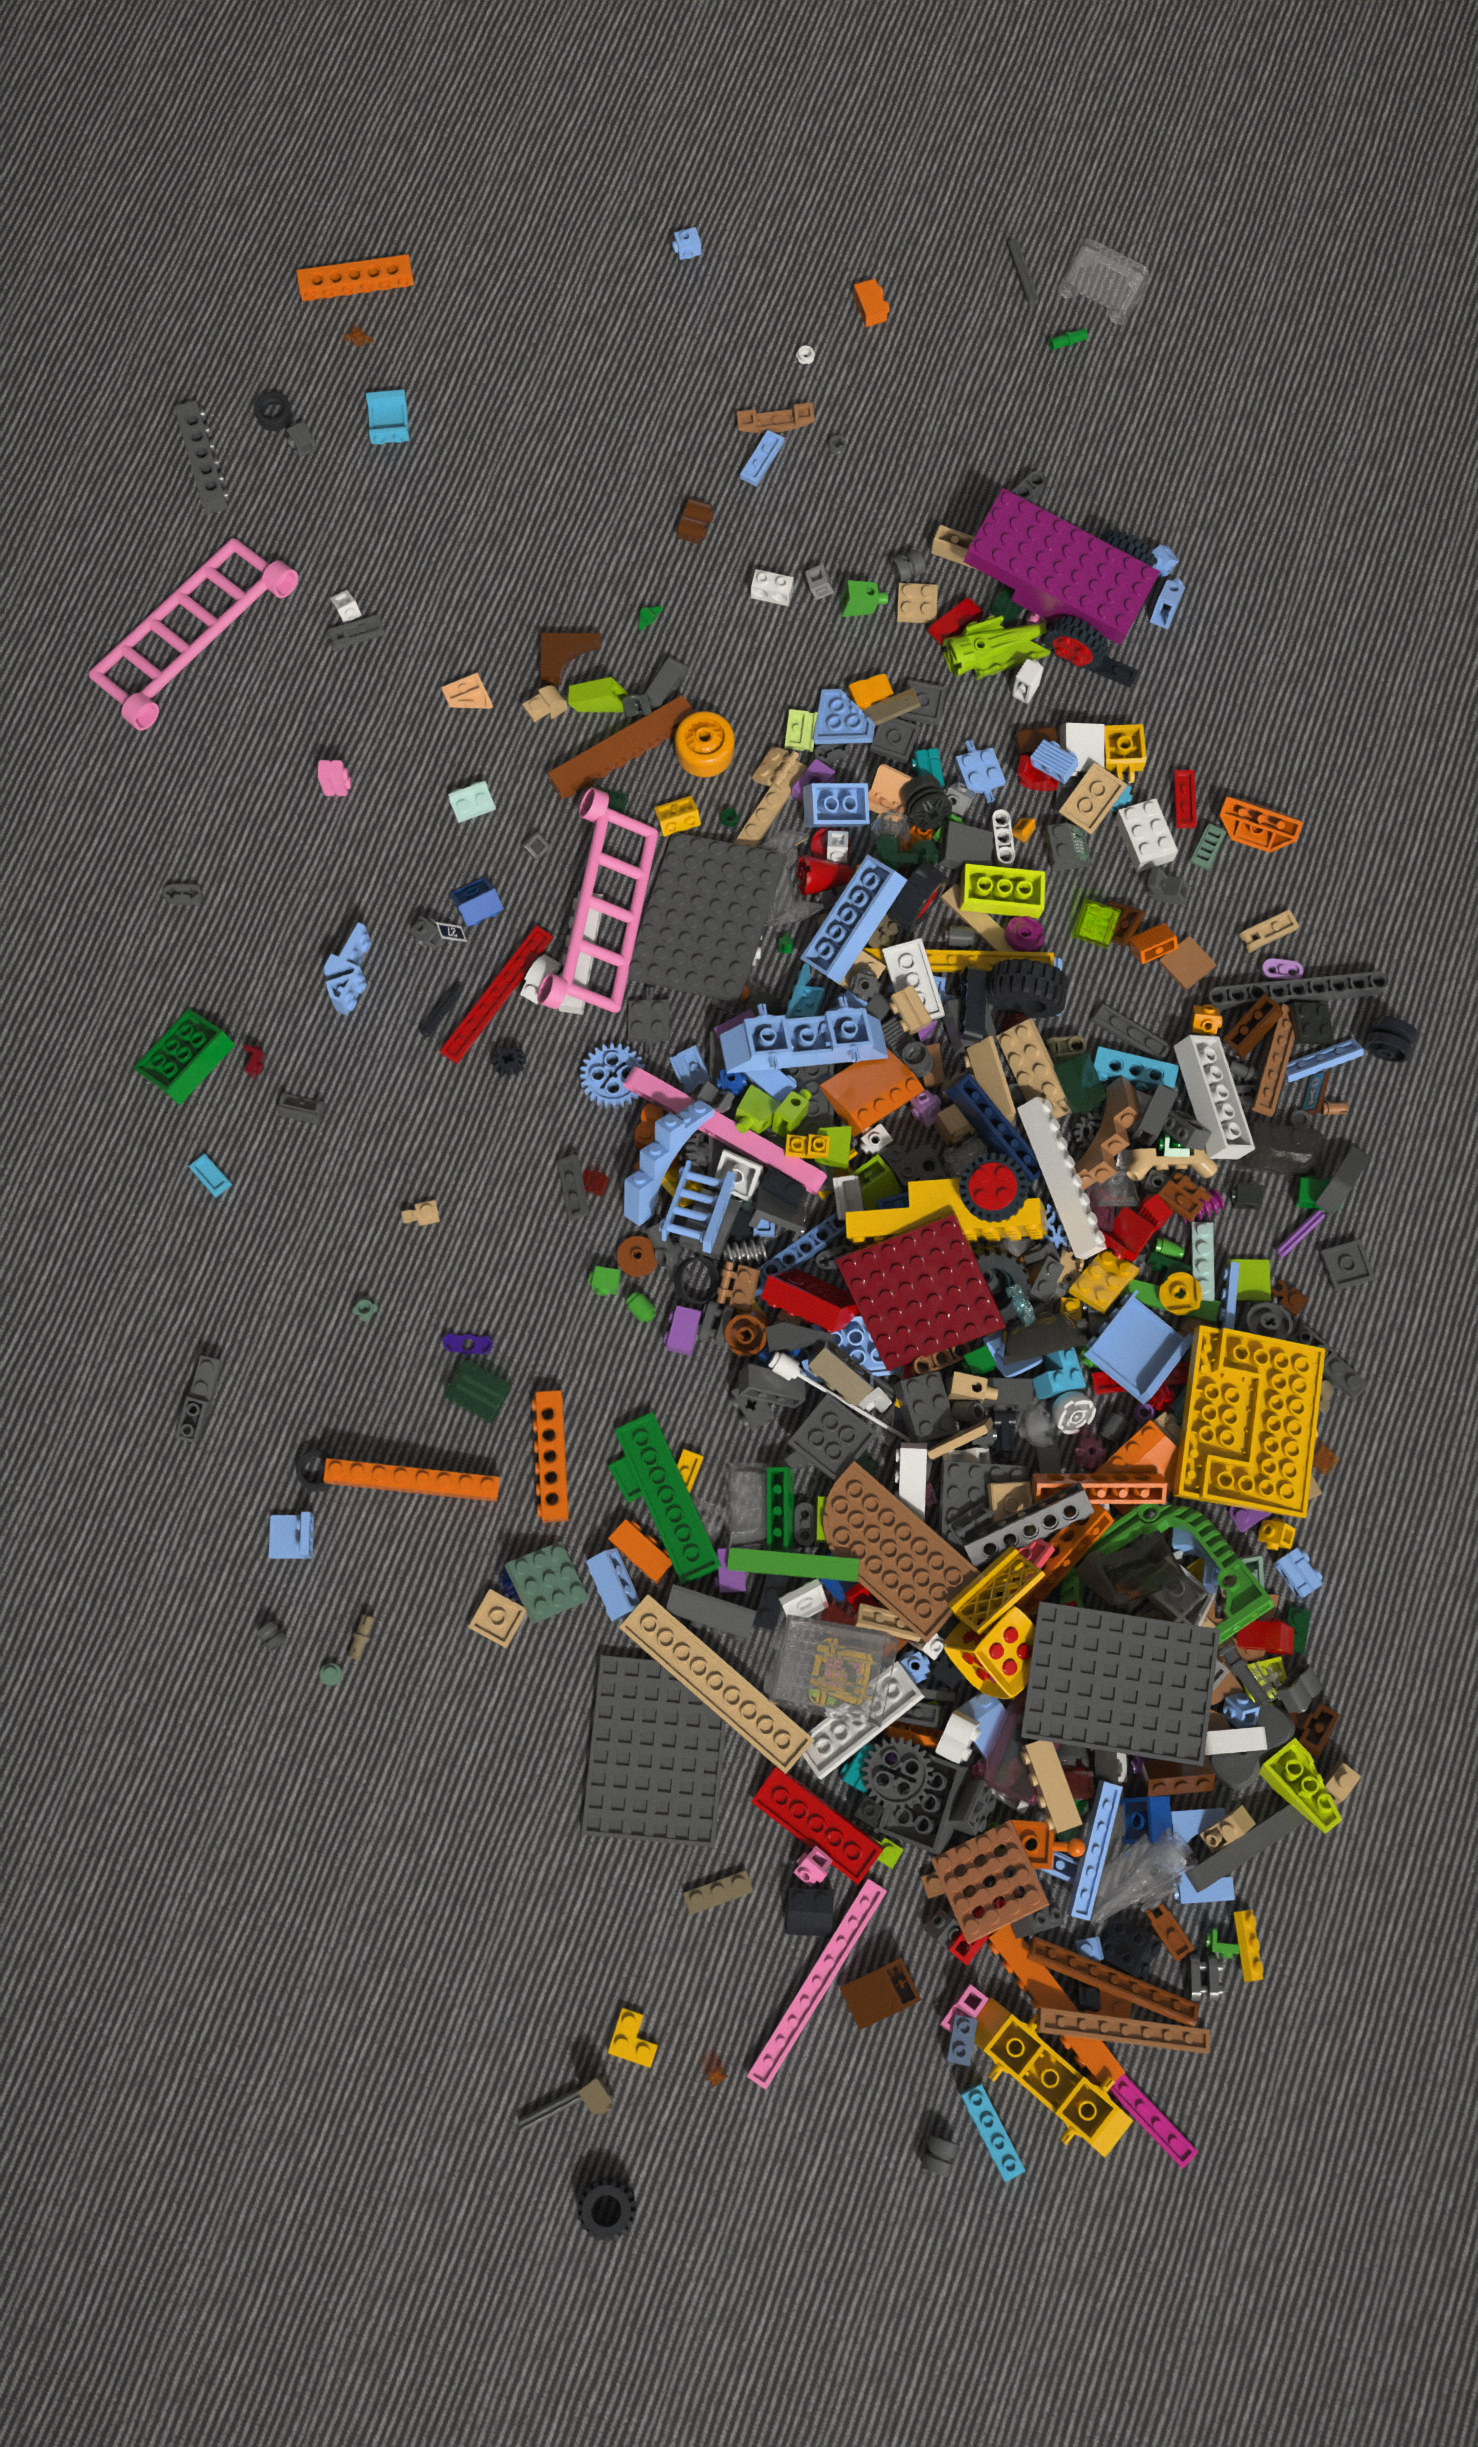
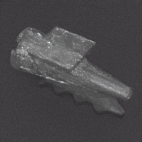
M1167 1828L1153 1844L1147 1839L1148 1835L1146 1833L1142 1835L1135 1843L1130 1845L1122 1854L1102 1869L1096 1897H1103L1104 1899L1092 1911L1093 1919L1097 1923H1101L1134 1902L1143 1903L1141 1907L1143 1912L1149 1908L1154 1910L1160 1905L1161 1899L1166 1894L1169 1897L1179 1888L1178 1885L1182 1882L1180 1880L1182 1874L1193 1869L1198 1864L1196 1858L1192 1860L1190 1854L1193 1851L1187 1842L1176 1832L1172 1835L1170 1828Z

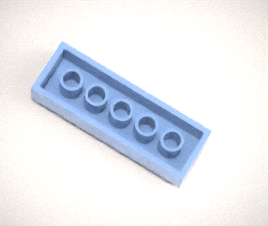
M867 854L800 959L840 984L907 882V879Z

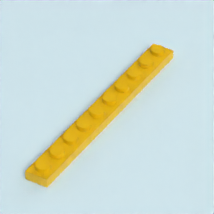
M881 948L862 949V951L886 966ZM925 950L932 972H961L965 966L985 969L987 973H991L992 967L999 961L1002 962L1006 959L1012 960L1015 958L1037 960L1042 963L1051 964L1054 967V953Z

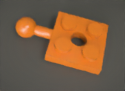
M1011 1820L1034 1869L1053 1870L1054 1851L1068 1852L1073 1857H1079L1085 1852V1844L1080 1839L1075 1838L1068 1843L1055 1842V1834L1047 1829L1045 1822ZM1029 1839H1036L1037 1847L1033 1851L1026 1849V1842Z

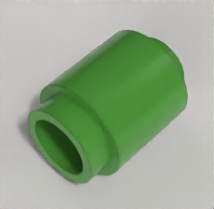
M637 1291L626 1300L627 1308L641 1323H648L656 1316V1307L644 1294H640Z

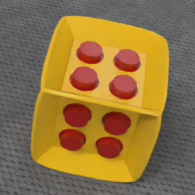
M1002 1603L994 1604L993 1609H997ZM1013 1605L981 1635L976 1633L966 1623L960 1622L946 1638L943 1647L952 1662L974 1687L988 1696L1010 1699L1019 1694L1028 1685L1036 1626L1019 1608ZM988 1606L981 1607L980 1612L987 1611ZM985 1618L978 1619L977 1626H979L985 1620Z

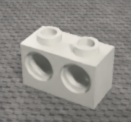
M756 569L751 585V598L789 606L793 592L794 577Z

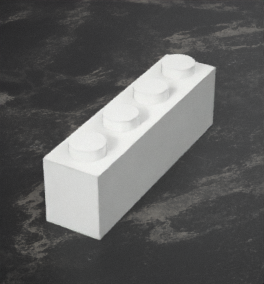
M901 1442V1448L896 1449V1462H900V1470H896L895 1483H899V1491H895V1497L925 1523L927 1443Z

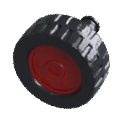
M928 863L920 865L907 879V882L892 903L888 913L889 919L904 930L913 932L937 903L946 887L947 876Z

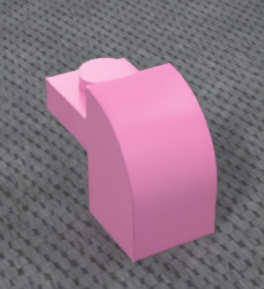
M971 1984L968 1985L956 1998L939 2025L952 2034L955 2015L976 2018L989 1998Z

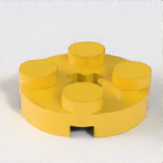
M1177 1272L1167 1277L1168 1279L1164 1284L1162 1283L1159 1290V1298L1162 1305L1175 1315H1186L1199 1309L1203 1297V1290L1199 1281L1185 1272ZM1183 1289L1186 1294L1180 1299V1297L1176 1296V1293Z

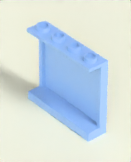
M1136 1289L1131 1295L1127 1293L1119 1302L1122 1304L1120 1309L1116 1307L1108 1316L1111 1319L1109 1323L1104 1322L1097 1330L1100 1334L1097 1338L1093 1336L1087 1343L1088 1350L1084 1356L1142 1404H1145L1153 1397L1191 1346L1193 1336L1189 1333L1183 1338L1135 1298L1139 1292Z

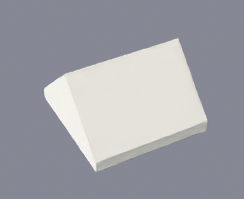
M724 1149L714 1178L720 1180L725 1178L727 1171L736 1173L732 1195L750 1202L764 1175L763 1166Z

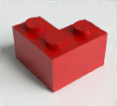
M1259 1618L1238 1631L1237 1647L1241 1649L1262 1650L1271 1654L1293 1655L1294 1628L1288 1626L1287 1622H1283L1281 1619L1267 1618V1621H1259Z

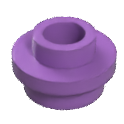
M1147 1402L1145 1404L1139 1403L1134 1408L1133 1415L1139 1423L1146 1424L1153 1420L1155 1410ZM1141 1410L1147 1411L1146 1417L1141 1416Z

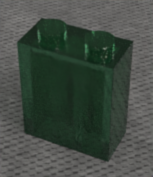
M1089 1052L1054 1067L1072 1113L1080 1111L1081 1114L1089 1112L1093 1108L1102 1105L1100 1101L1107 1098Z
M466 1360L465 1364H460L455 1373L457 1377L454 1382H450L446 1387L445 1398L447 1401L491 1425L513 1388L508 1382Z

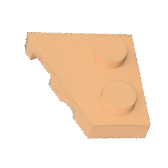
M478 673L441 687L449 707L493 708Z

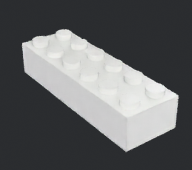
M1189 1035L1174 1045V1049L1196 1119L1212 1132L1205 1145L1209 1159H1240L1253 1151L1255 1146L1220 1038L1215 1036Z

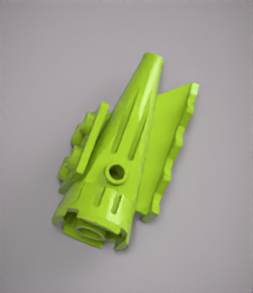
M990 616L984 622L978 623L975 621L966 625L961 636L948 637L943 640V647L946 646L947 652L943 653L948 669L951 673L955 672L954 677L974 669L976 672L975 680L977 681L985 676L995 675L1006 669H1014L1025 663L1026 659L1036 661L1049 656L1050 651L1030 641L1047 633L1045 623L1004 628L1000 626L1004 620L1003 616L997 618L996 616Z

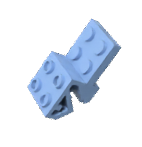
M357 923L339 957L331 954L323 968L328 980L326 985L332 1003L337 1012L346 1016L350 1011L354 1010L358 995L364 992L367 985L360 965L364 952L367 953L370 949L371 940L366 926L361 923Z

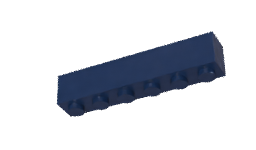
M970 1073L957 1077L944 1090L994 1153L997 1155L1004 1154L1006 1157L1014 1159L1021 1166L1029 1183L1034 1182L1042 1174L1035 1153Z

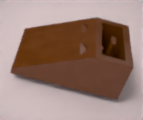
M901 1957L839 1987L859 2030L922 2000Z

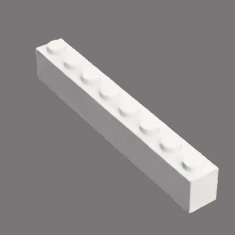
M1035 1097L1018 1107L1017 1110L1075 1257L1087 1259L1106 1249L1105 1237L1099 1230L1097 1217L1089 1206V1197L1084 1193L1082 1179L1076 1173L1074 1168L1075 1162L1069 1155L1067 1142L1059 1130L1060 1124L1052 1113V1104L1047 1099Z

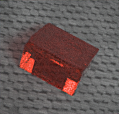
M585 1170L583 1175L585 1192L603 1197L609 1178L601 1172Z

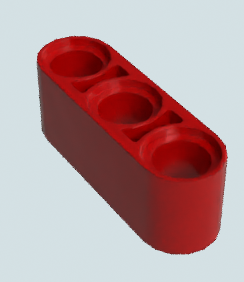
M970 597L966 598L933 623L928 633L940 646H943L945 638L958 636L965 630L966 625L978 621L983 615V610Z

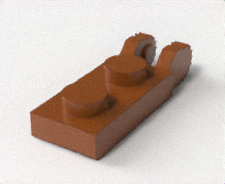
M1155 1896L1152 1900L1162 1913L1160 1916L1155 1918L1151 1909L1146 1904H1143L1141 1908L1174 1961L1178 1962L1195 1949L1171 1912Z

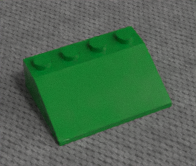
M188 1008L133 1069L168 1098L181 1105L230 1052L235 1044L221 1029Z

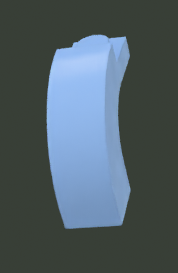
M1173 1528L1172 1546L1174 1551L1181 1550L1183 1552L1182 1555L1198 1556L1205 1561L1203 1585L1208 1593L1216 1594L1217 1576L1220 1571L1193 1537L1185 1531Z

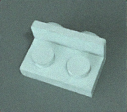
M486 781L475 782L469 787L455 789L452 793L448 794L458 823L496 810Z

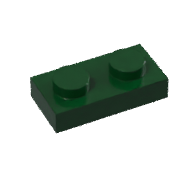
M1288 1607L1286 1622L1288 1626L1294 1628L1293 1653L1303 1655L1311 1611Z

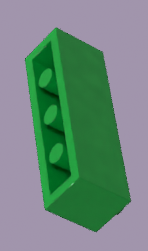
M789 1467L767 1468V1551L794 1553V1470Z

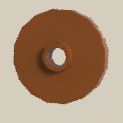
M632 1236L624 1240L619 1246L617 1262L620 1269L628 1276L634 1278L647 1276L657 1266L655 1259L656 1250L650 1239L642 1236ZM640 1253L642 1256L639 1259H635L634 1255Z

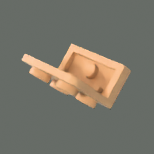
M881 764L877 770L872 788L868 792L869 810L885 816L889 820L898 822L906 811L901 800L902 790L914 778L885 764Z

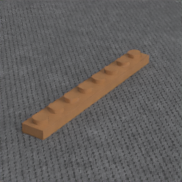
M1037 2008V2032L1202 2054L1210 2053L1209 2029Z

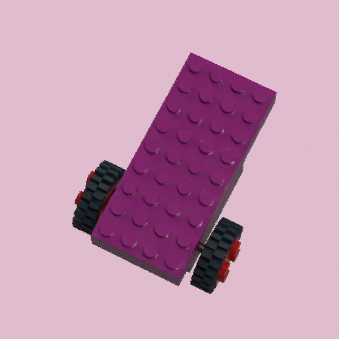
M1002 488L963 561L1015 589L1011 601L1052 622L1053 624L1045 637V642L1048 643L1047 647L1052 648L1050 651L1053 654L1055 653L1058 659L1063 658V662L1067 663L1069 661L1071 666L1074 667L1076 665L1079 669L1084 667L1085 670H1089V668L1095 669V667H1099L1109 648L1107 646L1108 641H1105L1106 638L1121 646L1160 573L1159 570L1153 568L1155 556L1151 554V548L1147 549L1148 545L1141 543L1142 540L1140 538L1134 539L1135 535L1130 534V536H1127L1125 531L1120 533L1119 530L1114 532L1108 530V532H1103L1098 539Z

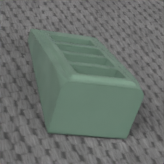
M1208 824L1190 863L1209 870L1226 831ZM1207 840V841H1209V842H1211V843H1213V844H1216V846H1213V845H1211V844H1209V843H1206V842H1204V841ZM1201 847L1204 848V849H1206V850L1211 851L1212 854H1210V853H1208V852H1206V851H1204V850H1201ZM1199 854L1205 858H1208L1209 860L1205 861L1197 857V855Z

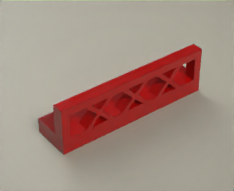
M1016 1888L1014 1890V1897L1019 1899L1022 1893ZM996 1897L994 1907L996 1909L1002 1908L1005 1904L1004 1897ZM978 1906L973 1912L976 1919L984 1916V1908ZM960 1929L947 1946V1949L958 1960L968 1966L991 1934L968 1944Z

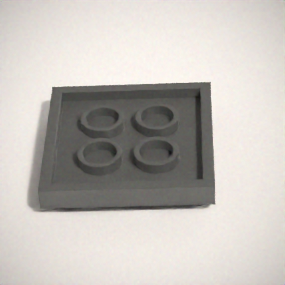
M827 1394L787 1444L836 1482L853 1461L856 1462L877 1437L878 1433L830 1394Z

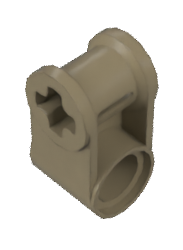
M1078 1035L1052 1037L1046 1040L1050 1053L1058 1062L1080 1059L1083 1057L1087 1045L1086 1040ZM1077 1044L1082 1049L1077 1051L1074 1050L1071 1046Z

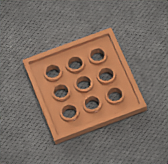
M1011 1820L931 1859L968 1944L1050 1905ZM999 1845L1006 1847V1854L1002 1857H997L995 1854V1849ZM979 1855H985L986 1863L982 1867H977L975 1864V1859ZM961 1864L965 1865L966 1873L961 1877L956 1876V1867ZM1008 1866H1014L1016 1869L1015 1875L1011 1878H1007L1004 1874ZM992 1875L996 1880L995 1885L987 1888L984 1884L985 1878ZM973 1885L975 1887V1894L968 1898L965 1896L964 1890L967 1886ZM1020 1886L1024 1887V1897L1016 1899L1014 1897V1890ZM999 1896L1004 1897V1906L996 1909L994 1907L995 1898ZM978 1906H982L985 1910L984 1916L980 1919H976L973 1915L974 1909Z

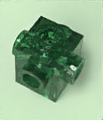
M918 839L917 843H913L909 854H911L908 859L910 865L917 868L923 863L935 866L940 856L938 854L939 850L935 847L936 844L928 839L924 841Z

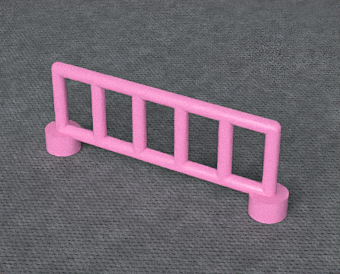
M230 539L89 671V678L123 705L121 714L127 722L137 730L149 728L156 721L159 714L158 705L151 699L267 589L279 598L288 596L297 585V572L280 560L269 564L238 539ZM234 552L263 573L262 578L246 593L216 570ZM206 578L236 600L218 619L188 596ZM179 604L209 627L191 645L161 623ZM151 630L181 653L162 672L133 649ZM123 656L153 680L140 693H135L131 696L104 675Z

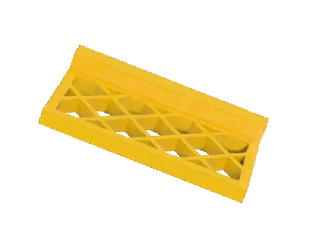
M1011 1545L947 1605L957 1619L966 1623L976 1633L981 1635L1037 1584L1045 1574ZM1035 1573L1030 1579H1026L1027 1574ZM1020 1576V1581L1012 1582L1014 1577ZM1018 1588L1014 1594H1010L1011 1589ZM1004 1591L1003 1596L996 1597L997 1592ZM1002 1603L1000 1607L993 1609L994 1604ZM988 1606L987 1611L980 1612L981 1607ZM985 1618V1620L979 1626H977L978 1619Z

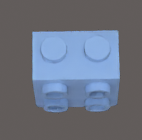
M1020 1320L983 1338L984 1345L988 1346L995 1360V1367L1004 1378L1015 1377L1041 1364L1043 1361L1040 1354L1028 1341L1024 1325Z

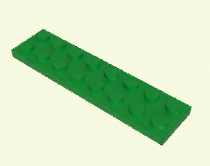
M651 1412L615 1429L614 1431L681 1584L685 1585L721 1568L722 1565L655 1414Z

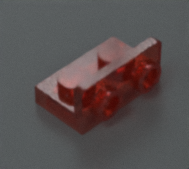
M1081 1767L1072 1769V1772H1064L1074 1800L1095 1799L1096 1793L1092 1770L1086 1771L1085 1768Z

